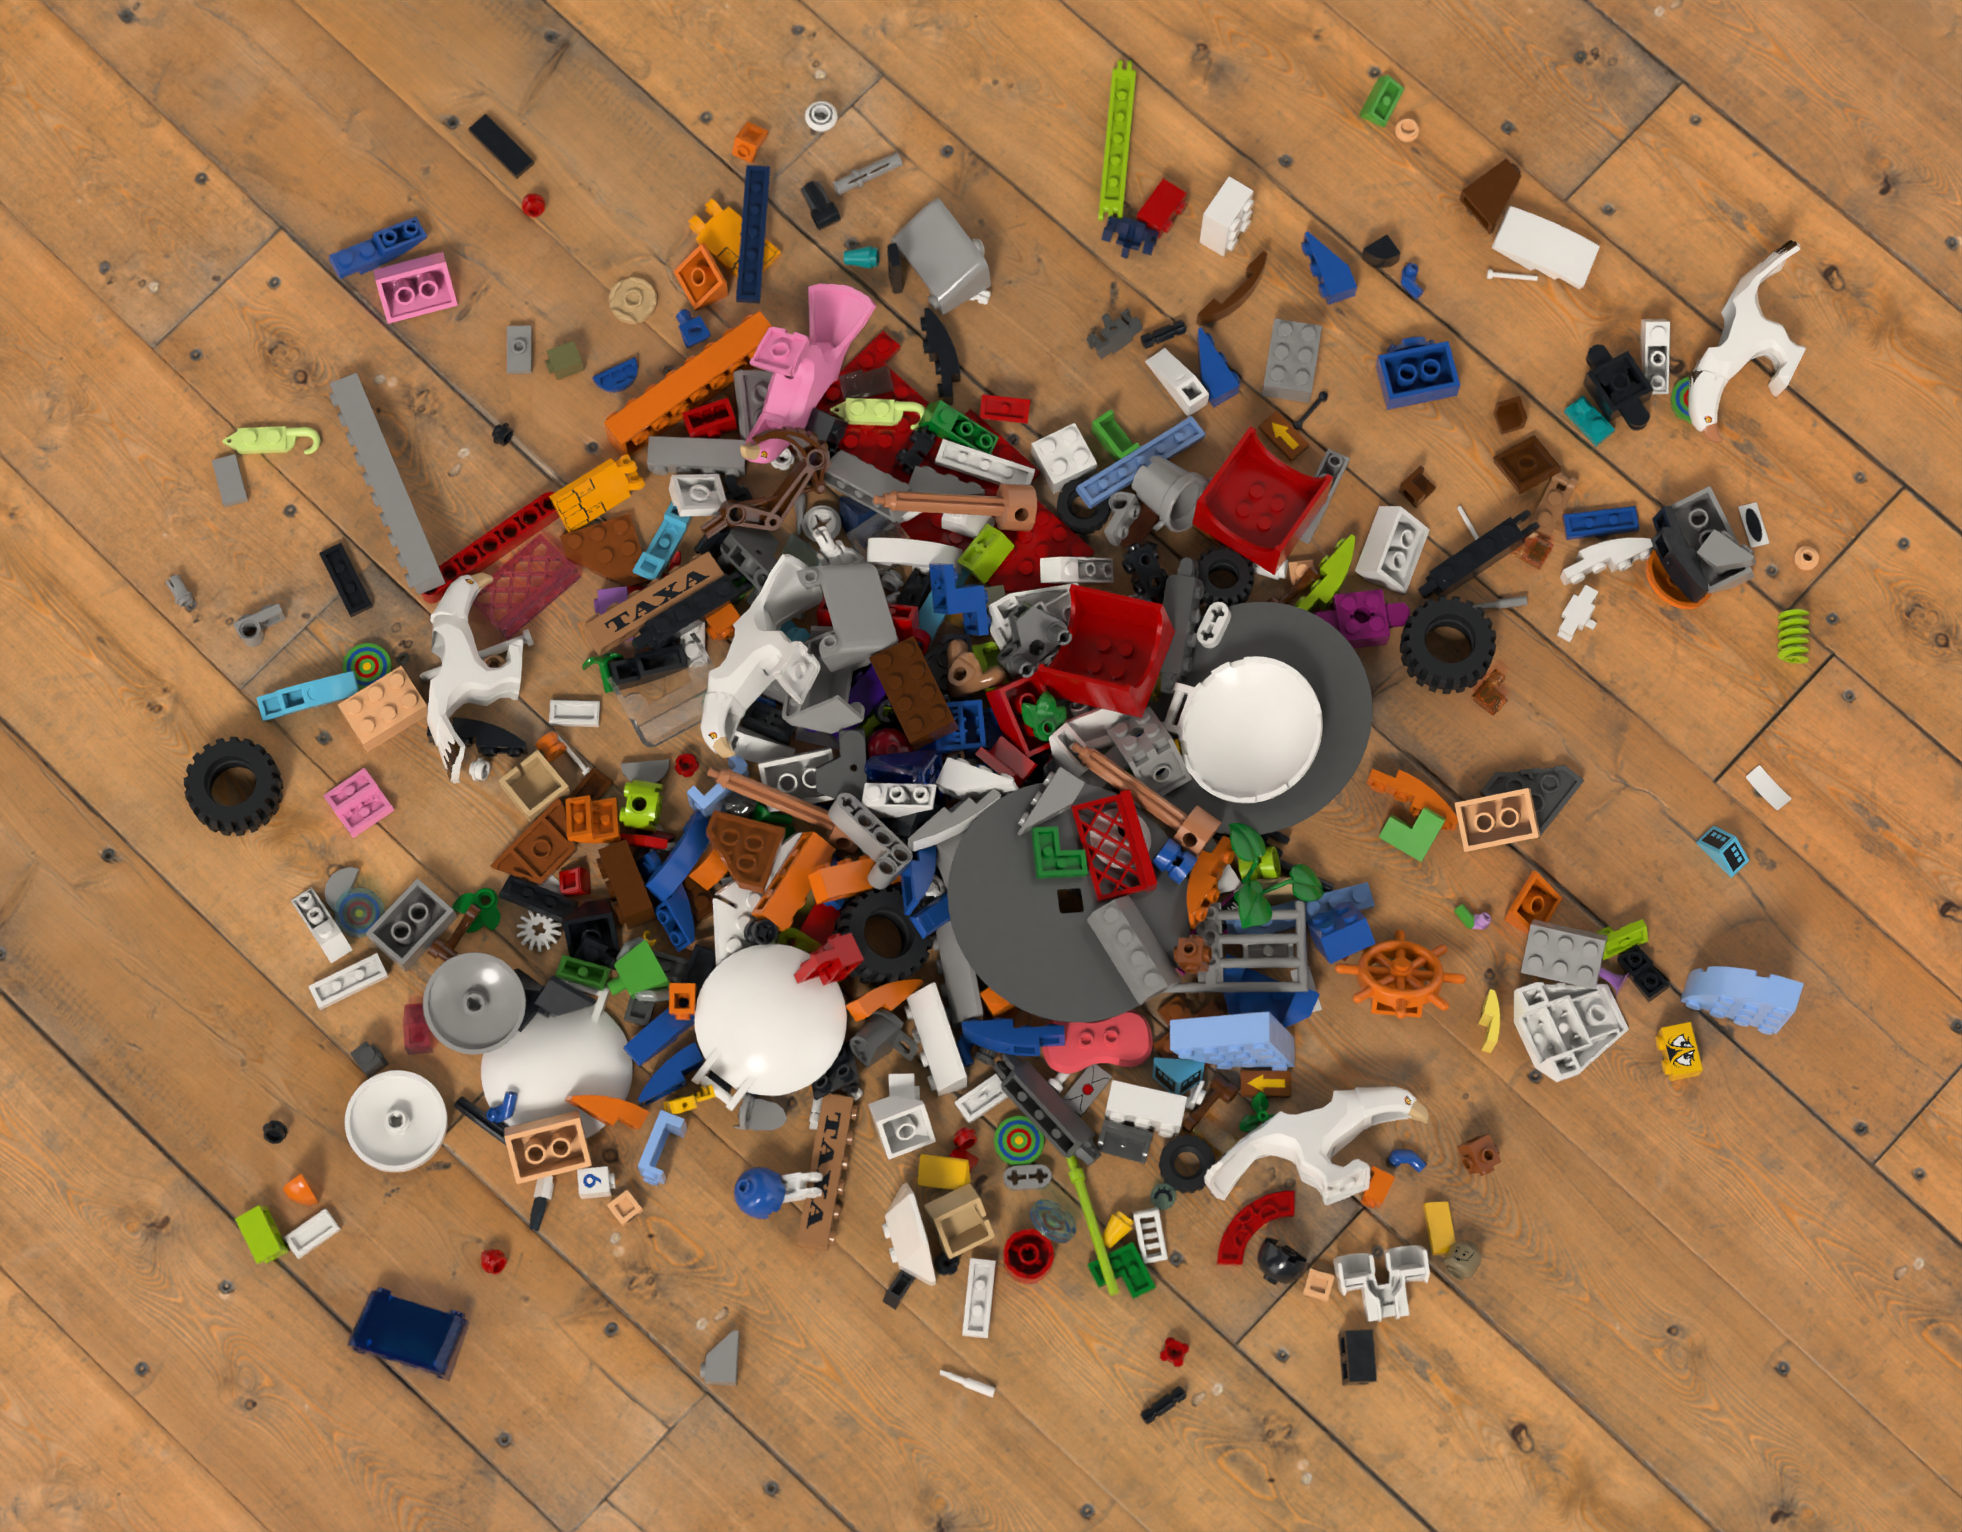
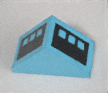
M1716 826L1709 829L1696 842L1731 878L1749 862L1737 837Z
M1154 1058L1152 1077L1170 1093L1183 1095L1200 1083L1201 1080L1203 1081L1205 1062Z

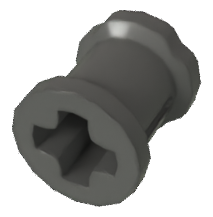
M980 1047L979 1051L974 1053L973 1057L978 1061L994 1066L996 1051L989 1050L987 1054L988 1049Z

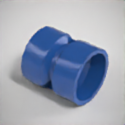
M1169 838L1151 863L1161 872L1167 871L1168 877L1177 884H1180L1198 858L1188 851L1182 852L1181 846ZM1175 858L1180 862L1178 866L1172 864Z

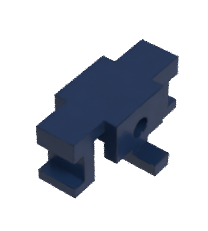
M1109 216L1101 240L1111 242L1114 233H1119L1116 244L1123 246L1121 257L1127 259L1130 249L1139 251L1142 241L1145 242L1142 253L1152 255L1153 248L1158 240L1159 231L1146 228L1145 223L1123 217V220Z

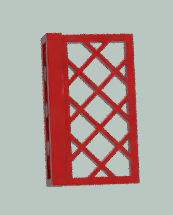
M1130 789L1121 791L1117 795L1071 806L1082 849L1085 850L1086 862L1098 903L1142 891L1156 890L1157 880ZM1116 802L1118 812L1114 819L1101 812L1105 804ZM1088 809L1096 815L1089 825L1080 820L1078 811ZM1098 816L1111 822L1106 833L1092 827ZM1114 824L1124 829L1125 836L1121 842L1108 835ZM1083 827L1087 828L1085 834L1083 831ZM1090 831L1103 837L1097 849L1087 844L1086 837ZM1105 839L1118 846L1113 857L1100 851ZM1126 839H1127L1128 846H1126V845L1124 844V842H1125ZM1121 848L1131 853L1132 859L1128 866L1115 859ZM1089 850H1091V851L1094 852V854L1092 855V857H1091V855H1090V851H1089ZM1097 854L1110 861L1104 872L1098 870L1093 865V860ZM1112 863L1125 869L1119 881L1106 874ZM1133 863H1134L1135 870L1132 869V868H1130ZM1127 872L1138 877L1139 886L1130 888L1122 883ZM1096 874L1101 876L1099 881L1097 879ZM1103 878L1116 884L1112 893L1102 895L1099 885Z

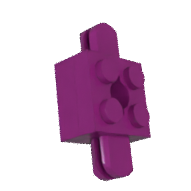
M1380 589L1334 595L1330 604L1331 610L1320 611L1315 614L1338 630L1354 649L1386 645L1390 638L1389 628L1404 626L1410 616V610L1403 602L1385 604L1383 590Z

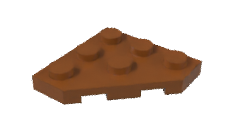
M630 514L560 536L569 562L581 565L592 573L619 583L622 587L642 586L651 582V580L633 573V569L643 552Z
M714 810L706 829V836L738 887L763 894L784 840L786 828Z

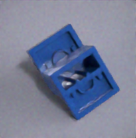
M929 564L934 613L948 615L962 613L964 634L989 635L988 629L991 627V620L986 611L988 593L984 589V585L964 584L955 586V583L958 581L956 569L953 568V564Z
M982 700L946 702L959 730L935 741L936 754L955 753L963 750L965 759H980L975 755L980 747L990 751L1001 736L1004 737L992 708H983Z

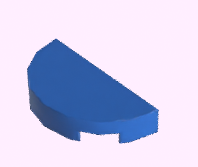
M1424 337L1402 339V344L1395 346L1391 344L1388 348V353L1435 344L1432 339L1429 342L1425 341Z
M634 357L593 376V382L597 387L606 392L616 393L626 390L637 378L638 365L636 358Z

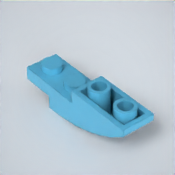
M351 671L287 687L256 698L262 721H268L348 699L359 692L355 673Z

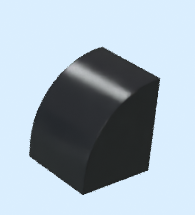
M1387 234L1363 248L1361 258L1373 267L1387 268L1399 262L1401 252Z

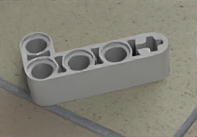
M841 793L838 795L828 811L830 820L876 862L868 874L867 879L870 885L877 889L886 888L905 870L912 859V851L852 794Z

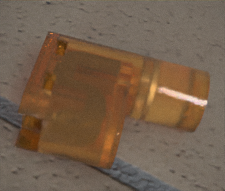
M1537 535L1530 548L1522 544L1510 554L1540 570L1554 545Z
M1494 669L1471 696L1475 703L1493 716L1508 701L1497 690L1506 677L1502 672Z

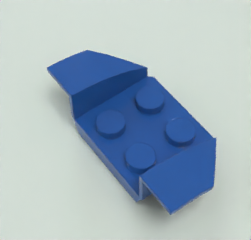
M1227 954L1225 958H1236V957ZM1223 968V982H1280L1249 968ZM1308 989V992H1222L1229 1015L1270 1012L1285 1028L1310 1017L1320 993Z

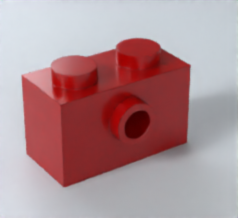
M728 397L682 412L684 426L689 438L718 439L722 434L737 429L736 418Z

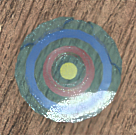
M354 888L341 895L336 902L334 917L336 924L342 932L351 937L363 938L367 937L366 932L385 913L383 902L373 891L365 888Z
M1048 1199L1038 1200L1029 1212L1030 1220L1035 1228L1052 1241L1058 1243L1069 1242L1077 1231L1076 1222L1068 1211L1064 1213L1057 1202Z

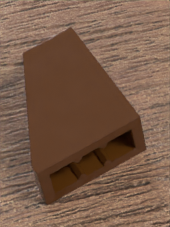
M1506 158L1462 190L1459 200L1489 235L1494 232L1521 179V172L1514 163L1511 164Z

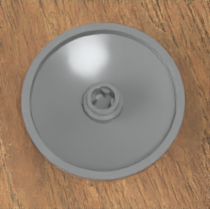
M463 953L442 963L430 977L423 997L424 1016L433 1035L448 1048L464 1054H484L502 1047L516 1034L525 1014V992L518 975L506 962L487 953Z

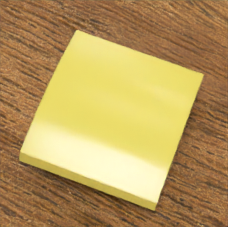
M1491 989L1484 1000L1478 1022L1479 1025L1487 1027L1481 1051L1492 1053L1497 1044L1500 1030L1498 998L1495 990Z

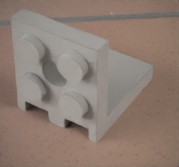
M1150 707L1145 709L1142 718L1132 716L1107 731L1109 737L1128 763L1134 777L1160 796H1164L1192 779L1172 737ZM1165 768L1161 775H1156L1159 769Z

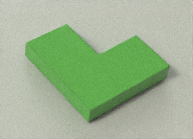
M1424 807L1412 827L1391 815L1379 838L1422 862L1446 818Z

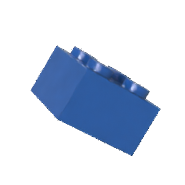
M1351 901L1339 903L1334 909L1325 913H1317L1312 919L1306 921L1315 947L1329 964L1376 944L1366 917Z

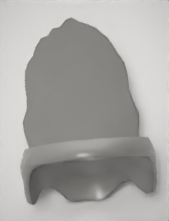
M746 1093L739 1108V1124L733 1127L740 1130L771 1131L783 1126L787 1117L784 1109L777 1103L768 1102L764 1099H755L753 1095Z

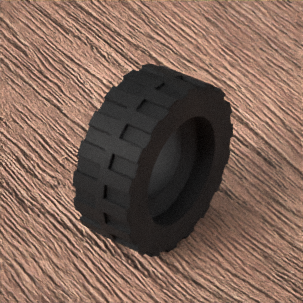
M1088 478L1070 481L1067 486L1065 485L1062 488V492L1058 495L1057 516L1075 534L1085 535L1088 533L1093 534L1097 530L1099 531L1107 523L1110 515L1109 498L1097 504L1095 512L1089 517L1082 518L1074 514L1072 502L1075 498L1079 497L1076 488L1088 480Z
M1184 1135L1182 1137H1175L1172 1141L1170 1140L1166 1147L1163 1148L1159 1161L1160 1175L1165 1180L1164 1183L1172 1187V1190H1177L1184 1194L1185 1192L1195 1193L1197 1190H1202L1206 1185L1204 1176L1208 1168L1216 1160L1212 1148L1207 1145L1206 1141L1199 1139L1197 1136ZM1183 1152H1191L1199 1159L1200 1168L1192 1176H1182L1175 1168V1159Z

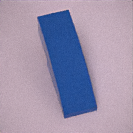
M936 845L912 852V859L901 874L905 915L912 913L932 882L937 859Z
M686 998L680 1000L681 1007H686L689 1003ZM668 1008L631 1039L623 1049L640 1067L674 1043L679 1035L695 1025V1015H691V1020H675V1015H670Z
M695 1042L680 1050L655 1072L638 1098L641 1108L685 1087L687 1083L684 1075L702 1067L704 1059Z

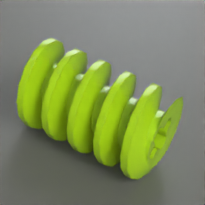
M1792 609L1783 611L1778 615L1780 622L1778 624V630L1780 631L1778 639L1780 641L1777 647L1780 651H1778L1777 656L1780 660L1794 664L1807 663L1809 661L1808 657L1802 656V654L1809 652L1808 648L1802 647V645L1809 643L1808 638L1802 637V635L1809 634L1808 629L1802 628V626L1809 625V620L1802 619V617L1809 615L1808 611Z

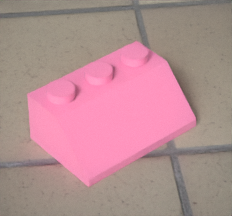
M443 252L373 270L388 324L458 305Z

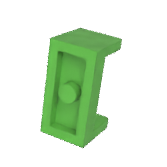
M1112 409L1092 422L1091 433L1114 462L1119 461L1141 447L1138 442L1133 444L1116 423Z

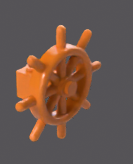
M1401 929L1395 932V940L1379 942L1360 950L1363 954L1359 959L1358 965L1339 963L1335 966L1337 973L1357 975V981L1362 990L1353 995L1355 1003H1361L1370 997L1372 1014L1395 1015L1399 1019H1403L1405 1016L1421 1018L1423 1005L1429 1002L1442 1011H1446L1449 1008V1003L1439 996L1443 982L1463 984L1466 981L1464 974L1444 972L1442 963L1438 958L1447 953L1448 948L1446 945H1439L1430 951L1422 945L1405 941V932ZM1377 962L1382 967H1376L1372 965ZM1421 967H1424L1427 971L1418 970V969H1420ZM1424 981H1431L1427 985H1424Z

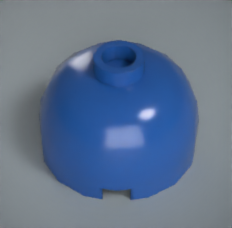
M753 1167L743 1172L737 1179L734 1187L735 1202L740 1210L756 1219L769 1218L768 1215L773 1211L777 1212L784 1201L786 1190L785 1184L781 1183V1175L765 1167Z

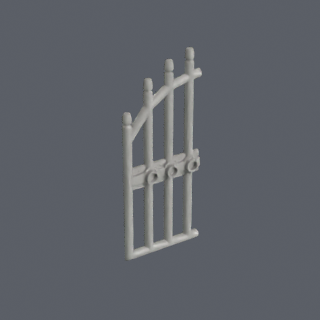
M1295 902V910H1272L1271 920H1296V934H1222V920H1240L1239 910H1221V903H1212L1205 920L1200 921L1196 927L1197 934H1189L1201 936L1211 947L1212 959L1209 962V971L1198 972V983H1178L1162 993L1308 992L1305 902ZM1222 944H1297V958H1223ZM1223 968H1297L1298 982H1223Z

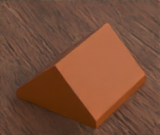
M701 243L673 271L695 311L728 296L727 282L705 243Z
M1533 870L1509 909L1504 921L1529 935L1532 921L1535 919L1549 922L1563 898L1537 871Z

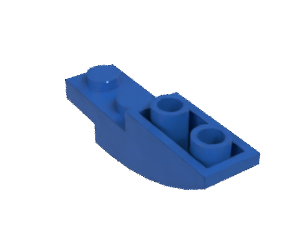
M417 217L373 233V238L329 255V261L339 279L356 272L362 275L408 252L424 241L427 235Z
M655 850L647 853L636 862V866L646 883L655 869L663 865ZM682 883L664 902L652 893L659 904L653 909L659 922L664 927L678 952L684 950L695 942V930L690 903Z
M1003 1017L986 1021L971 1019L967 1022H962L963 1038L978 1046L999 1053L1018 1056H1040V1047L1065 1046L1064 1025L1047 1024L1042 1027L1023 1025L1019 1028H1013V1019Z

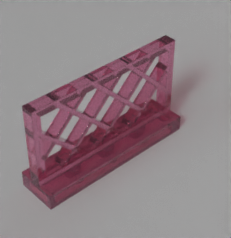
M540 534L492 575L493 582L485 586L478 593L472 604L500 631L506 640H509L578 581L581 576L576 566L571 561H568ZM542 543L546 547V556H533L534 549ZM545 561L544 571H532V563ZM550 561H560L564 565L558 571H549ZM519 562H528L527 572H515V565ZM501 577H510L509 587L496 588L497 581ZM514 577H527L526 587H513ZM531 577H544L543 584L539 587H530ZM483 593H491L490 603H479L476 599ZM496 593H508V602L495 603ZM513 593H525V599L521 603H512ZM494 609H507L506 615L500 621H497L494 618Z

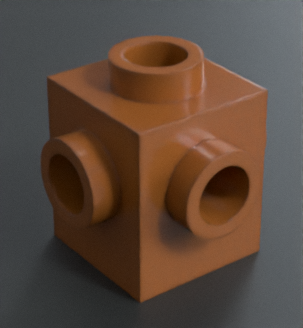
M1188 935L1187 938H1179L1178 946L1174 948V960L1181 969L1187 973L1209 971L1212 949L1204 938L1198 935Z
M1489 1134L1476 1136L1457 1146L1462 1156V1164L1469 1174L1480 1173L1481 1176L1489 1174L1495 1170L1493 1166L1501 1163L1499 1149L1493 1143Z

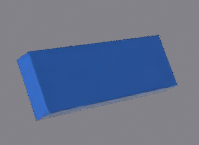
M1636 506L1563 514L1562 517L1566 540L1639 531Z

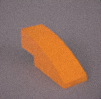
M908 979L888 983L855 998L845 1006L855 1021L858 1022L869 1017L878 1008L892 1011L925 983L922 979Z
M575 1095L565 1098L566 1102L606 1126H614L618 1120L633 1130H640L650 1113L633 1103L607 1096Z

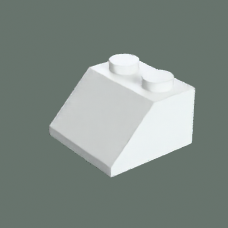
M892 1095L868 1104L888 1160L936 1142L923 1101Z

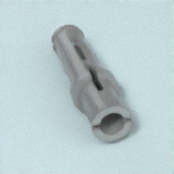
M895 152L858 171L856 169L852 170L851 174L832 182L838 196L853 188H861L864 186V183L899 166H903L899 154ZM887 164V166H885V167H883V168H881V169H879V170H877V171H874V172L870 173L872 170H875V169H877V168H879V167H881V166ZM862 175H865L864 177H862V178H860V179H857V180H855V181H853V182H851V183H848V182L851 181V180H854V179H856V178H858V177H860V176H862Z

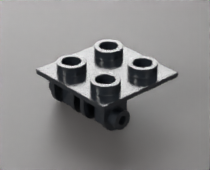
M850 1041L842 1045L836 1060L826 1073L811 1084L815 1101L842 1087L850 1093L858 1091L860 1087L858 1080L860 1078L855 1055L850 1047Z

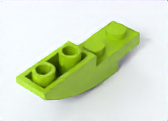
M1353 534L1347 539L1343 537L1334 547L1336 551L1331 557L1326 555L1318 565L1321 577L1311 586L1310 590L1312 592L1307 597L1302 596L1294 607L1304 609L1310 613L1316 606L1326 611L1331 604L1333 596L1339 593L1349 571L1355 545V536Z

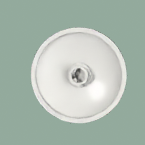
M387 1071L369 1078L354 1092L345 1113L346 1136L354 1152L366 1164L385 1172H405L426 1163L441 1147L448 1126L447 1110L440 1093L427 1079L408 1071Z

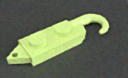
M846 398L845 402L831 408L830 412L848 424L894 426L901 421L904 411L919 413L921 420L926 409L916 402ZM918 422L917 424L911 425L910 428L914 430L915 428H921V426L918 425Z
M286 426L237 428V432L223 439L222 442L237 450L239 454L284 453L293 449L297 437H311L313 439L312 447L304 450V454L307 455L312 454L319 448L321 440L318 432L312 428H287Z

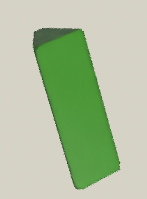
M1389 75L1379 77L1359 116L1376 125L1385 127L1405 88Z
M562 955L555 977L603 991L610 979L611 968Z

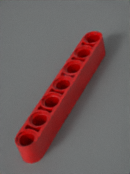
M554 492L542 494L438 566L446 584L437 587L432 593H422L423 600L430 604L439 602L449 585L463 575L471 576L482 572L557 520L559 515L556 509L548 510L545 508L548 503H552L549 496L554 494ZM530 516L537 518L534 523L525 522ZM510 530L517 531L516 535L513 537L505 536V534ZM490 544L497 545L493 551L485 550ZM469 558L477 559L473 565L465 564ZM449 572L457 573L452 579L445 578Z

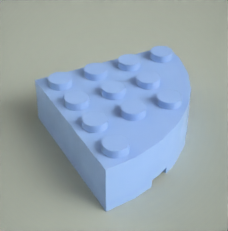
M1711 966L1707 968L1706 972L1698 968L1688 974L1680 1002L1686 1003L1685 1006L1690 1009L1700 1010L1701 1008L1710 1011L1709 1014L1714 1017H1727L1733 1019V1022L1737 1025L1744 1027L1751 1025L1757 1027L1758 1031L1763 1034L1772 1035L1773 1033L1777 1034L1795 1013L1804 983L1773 974L1770 977L1757 976L1758 972L1755 970Z
M1270 1012L1170 1020V1050L1181 1059L1217 1065L1218 1069L1245 1067L1272 1068L1273 1071H1286L1287 1067H1295L1294 1037Z

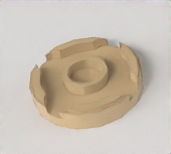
M629 277V279L624 281L623 279L618 281L611 289L609 304L613 315L621 322L640 324L648 320L655 312L657 298L654 288L645 279Z

